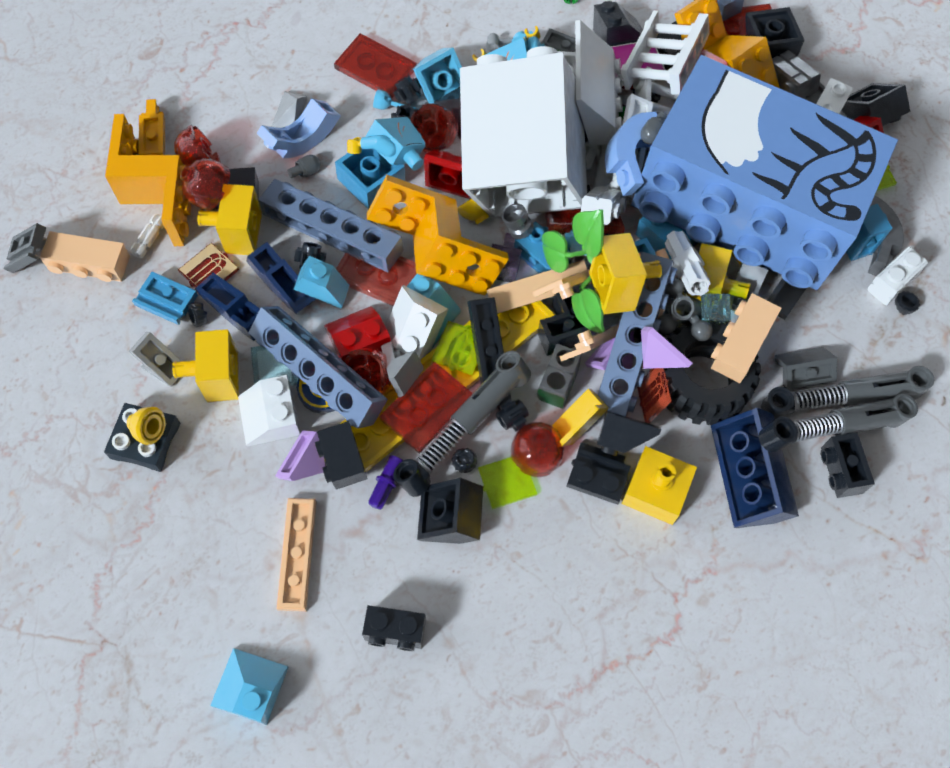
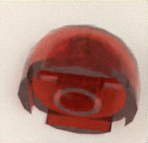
M439 104L422 105L423 107L412 114L410 121L425 141L423 151L430 152L434 149L444 151L455 142L458 134V123L455 115L448 108Z
M190 125L177 135L174 141L175 154L180 156L182 164L187 166V170L190 173L205 175V170H215L221 166L219 155L217 152L212 155L210 148L212 144L198 127Z
M201 158L189 166H185L180 176L185 198L204 211L212 210L225 194L221 189L223 183L227 185L229 183V167L210 158Z
M374 348L356 349L349 352L346 359L342 360L382 395L392 385L386 369V355L380 350Z
M530 422L522 426L514 435L510 448L511 459L520 468L522 473L532 477H545L561 465L565 452L564 446L560 443L562 436L550 424Z

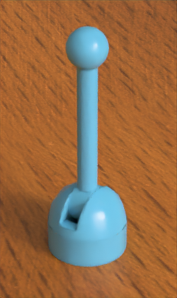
M380 89L376 91L373 108L385 110L391 105L395 107L405 105L392 101L391 96L386 91ZM417 108L418 113L422 117L426 118L429 116L430 112L427 108Z

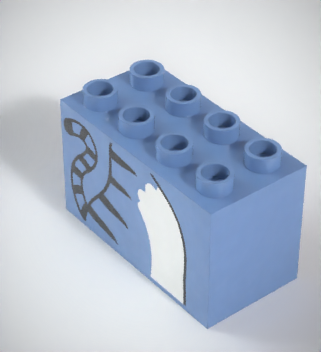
M700 55L651 145L641 174L644 183L636 190L631 206L638 208L640 213L652 222L663 223L666 221L686 230L687 235L695 242L700 244L714 243L725 249L732 250L736 259L743 264L749 266L762 265L780 273L784 281L791 286L797 288L810 287L818 290L857 238L898 139Z

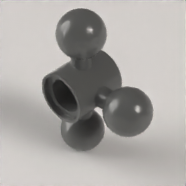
M675 277L673 284L668 283L665 292L669 294V298H675L671 306L672 315L664 314L658 318V320H661L659 332L663 335H670L677 329V322L683 320L691 322V334L697 341L708 340L712 336L713 328L708 321L700 320L704 312L702 302L696 298L684 296V283L681 279ZM687 303H690L691 312L686 316L684 307Z

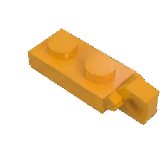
M156 99L146 100V113L139 115V155H165V117L163 112H159Z

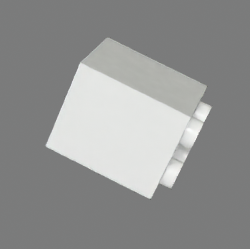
M540 46L530 49L527 52V58L507 61V58L502 55L488 54L479 57L475 66L461 67L462 189L491 218L502 217L503 211L508 206L516 203L522 204L528 214L580 209L582 198L587 194L585 128L576 103V78L563 52L558 53L555 48Z

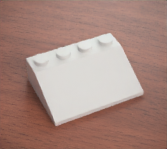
M581 20L575 21L576 103L590 147L609 143L612 136L623 125L622 117H619V112L623 111L622 99L618 97V93L622 92L621 78H618V74L621 73L620 58H615L613 48Z

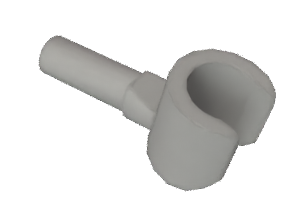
M491 33L486 42V50L492 52L498 49L499 45L509 44L512 42L513 37L499 38L497 34Z

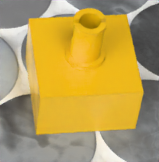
M223 184L219 211L199 210L198 214L201 215H197L198 225L216 226L226 254L249 255L257 249L262 211L255 188L249 185Z
M631 233L605 235L603 237L601 254L592 260L589 275L595 291L601 300L603 313L635 311L645 279L660 278L662 275V266L659 260L642 263Z
M702 243L699 255L705 263L703 268L711 282L708 288L709 291L702 296H691L689 293L687 295L700 300L703 307L710 308L711 313L715 315L720 295L723 296V293L746 299L751 283L728 279L726 272L732 250Z
M229 330L195 332V360L173 361L172 366L175 367L172 368L174 378L195 376V382L207 402L239 400L238 350Z
M645 446L621 504L673 525L680 515L697 467Z

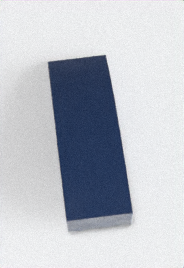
M268 242L247 256L246 262L273 293L295 314L316 300L314 297L294 290L298 275L285 259L282 260Z
M213 272L195 288L196 292L252 341H255L256 339L248 332L260 308L250 302L243 292Z

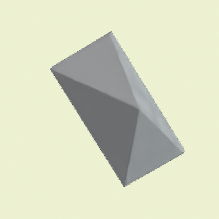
M284 91L271 127L282 128L296 121L303 112L307 96Z

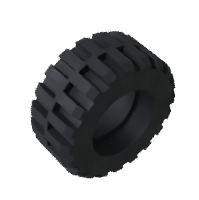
M705 320L713 328L712 336L706 341H697L691 334L692 324L689 322L687 327L685 325L678 327L675 333H671L666 340L686 358L700 356L715 361V359L711 358V355L718 343L724 345L727 337L723 336V333L728 324L720 322L717 325L713 324V320ZM758 354L741 383L728 378V386L721 389H707L697 385L688 377L684 367L663 368L666 378L665 386L667 382L671 399L666 408L670 412L677 411L679 413L678 417L684 421L687 417L692 419L693 424L698 425L702 421H706L707 425H714L718 420L721 422L738 415L749 402L759 385L761 364L756 362L759 358ZM663 372L660 374L662 377L654 383L655 388L658 387L659 381L660 384H664ZM660 385L661 388L659 389L657 395L662 391L664 398L666 394V388L664 386L663 389V385Z

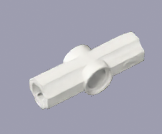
M672 231L667 235L665 245L672 258L671 260L674 261L673 268H677L676 274L682 279L686 290L691 296H702L709 291L708 288L711 284L703 268L705 263L683 231Z

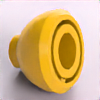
M472 198L457 207L458 213L463 218L475 221L476 224L489 217Z
M144 407L128 417L127 427L133 438L144 445H152L163 435L165 416L157 407Z

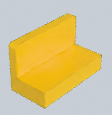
M587 389L552 425L562 437L559 441L561 446L573 445L609 409L592 389Z

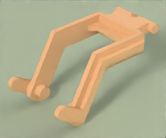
M665 248L655 252L656 256L669 259ZM590 269L532 292L533 296L537 297L550 290L553 295L559 293L562 300L575 295L572 287L582 284L590 276ZM649 278L645 283V288L649 291H656L660 287V280L658 278ZM646 303L642 314L639 316L648 317L652 313V306ZM660 309L658 318L663 314V309ZM619 324L593 336L590 329L578 334L580 342L575 344L576 350L559 356L561 361L592 350L615 338Z

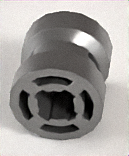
M512 204L503 211L502 220L513 238L523 239L532 233L534 224L530 217H528V213L522 204Z

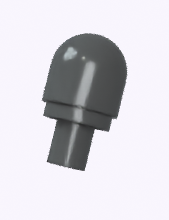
M659 112L657 117L649 119L641 129V139L646 144H652L667 118L666 113Z
M306 155L295 162V166L288 169L287 172L290 178L299 175L302 178L308 177L319 171L320 160L315 155Z

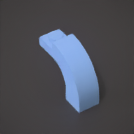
M311 99L301 116L292 124L282 128L262 125L257 134L264 140V144L268 148L275 150L282 158H293L308 152L319 144L331 132L341 115L326 101Z
M644 112L629 118L612 136L606 147L607 174L616 173L617 183L621 188L623 196L632 195L644 183L637 163L635 149L651 147L652 144H646L641 139L640 133L649 119L657 117V112Z

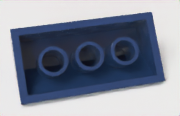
M754 408L710 425L734 528L775 524L799 516L782 449L777 452H770L763 448L759 442L758 436L761 429L774 420L773 413L760 408Z

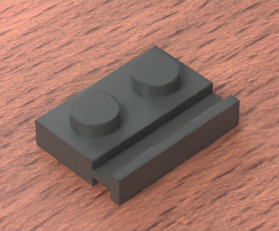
M36 223L12 238L6 258L10 262L4 266V270L14 273L38 260L35 252L41 251L46 243V238L44 237L45 226Z

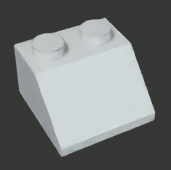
M403 285L385 326L394 348L404 354L415 351L419 359H422L431 351L448 308Z
M287 375L260 380L238 396L247 447L300 435L292 388Z

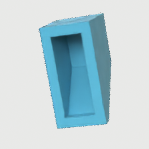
M309 256L301 267L294 290L341 309L350 285L333 265Z

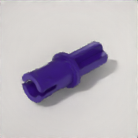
M390 455L381 475L376 477L377 484L368 500V504L375 509H383L391 490L397 486L393 473L397 465L403 461L399 457Z

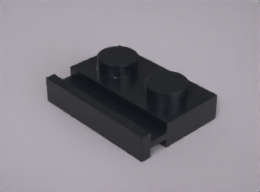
M579 448L566 487L618 505L631 466Z

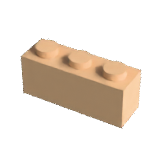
M49 231L40 259L49 271L56 274L65 272L81 278L89 276L96 277L105 282H111L112 280L122 282L130 254L124 243Z
M753 293L747 302L742 300L734 313L739 316L736 323L730 321L723 333V336L727 337L724 345L718 343L711 355V358L715 359L711 369L741 383L776 320L781 307Z

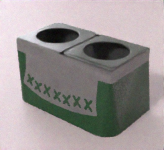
M556 344L548 364L550 366H547L538 388L537 397L542 402L563 409V404L565 406L578 374L582 354L569 358V360L574 361L571 366H561L558 364L556 356L571 352L573 349ZM558 372L565 377L566 383L563 388L552 389L549 387L547 377L551 373Z

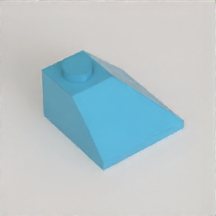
M453 47L441 48L422 59L413 69L433 113L439 111L434 105V101L460 87V68L462 66Z
M416 274L407 287L448 308L432 346L433 348L445 333L448 324H452L460 314L461 309L439 283L429 277Z
M233 648L210 706L267 725L289 667Z

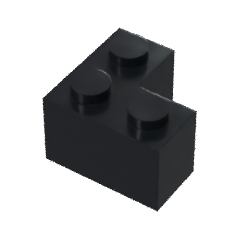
M580 285L572 287L574 293L580 292ZM559 293L554 294L552 306L556 315L542 319L539 322L538 336L546 356L553 354L556 344L574 348L575 344L580 342L577 335L589 330L575 316L572 307V296L562 300ZM590 330L592 336L597 334V332Z

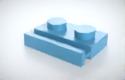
M151 272L138 291V296L132 302L143 310L179 325L183 315L185 316L188 312L189 304L194 303L198 294L191 288Z

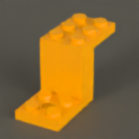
M694 0L674 14L678 25H691L695 23L699 13L709 14V36L703 49L727 61L729 67L779 88L767 38L727 35L717 0ZM681 35L682 40L687 38L688 35Z
M114 114L105 173L111 189L119 204H163L161 220L173 246H184L185 237L189 235L187 215H191L189 194H193V181L188 178L187 166L182 164L179 155H136L139 154V140L134 137L132 125L128 123L124 114Z
M386 175L367 212V220L413 235L416 274L485 296L487 290L490 289L509 260L508 253L461 237L456 199L393 176ZM403 202L406 204V207L398 209L394 207V204ZM474 264L479 265V268L474 270L467 268L468 266H472Z

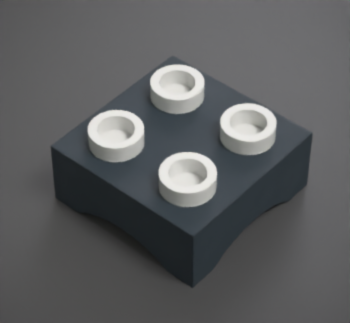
M124 403L104 453L112 460L129 462L162 472L169 446L179 429L180 421L176 415L163 412L165 416L163 435L156 443L144 445L133 438L127 427L128 417L144 407Z

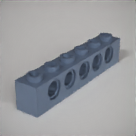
M274 179L258 199L263 215L388 273L404 251L402 236L396 231L382 228L373 221L358 217L350 210L345 211L336 207L330 201L318 199L312 193L296 189L288 182L283 183Z
M641 252L640 258L642 263L655 260L660 261L662 266V275L658 278L660 280V287L656 291L647 290L645 283L648 279H645L636 310L623 312L598 393L599 398L609 407L607 411L625 417L628 415V412H634L638 397L633 395L636 386H642L646 373L641 371L643 366L642 341L640 343H633L630 340V333L633 329H643L644 326L652 327L657 332L659 331L661 320L657 319L660 309L665 310L669 299V294L665 293L668 283L673 284L677 273V268H673V260ZM642 303H649L652 306V313L648 317L638 315L637 310ZM626 354H633L636 357V365L631 369H626L622 365V358ZM619 379L627 381L629 386L628 391L623 395L616 393L614 390V384Z
M279 306L261 307L248 332L256 339L257 344L271 352L275 360L288 367L296 378L304 381L313 393L321 396L328 403V406L345 417L352 427L359 429L374 425L388 399Z

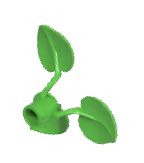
M603 209L582 211L574 216L572 222L573 234L576 241L582 245L581 251L567 252L566 238L557 231H548L542 235L543 253L552 270L558 273L566 271L569 266L568 258L587 254L588 261L592 263L593 258L601 254L604 237ZM589 276L579 286L580 292H575V295H572V307L575 316L582 325L594 332L602 333L605 329L603 326L604 315L601 300L594 290L586 288L592 281Z

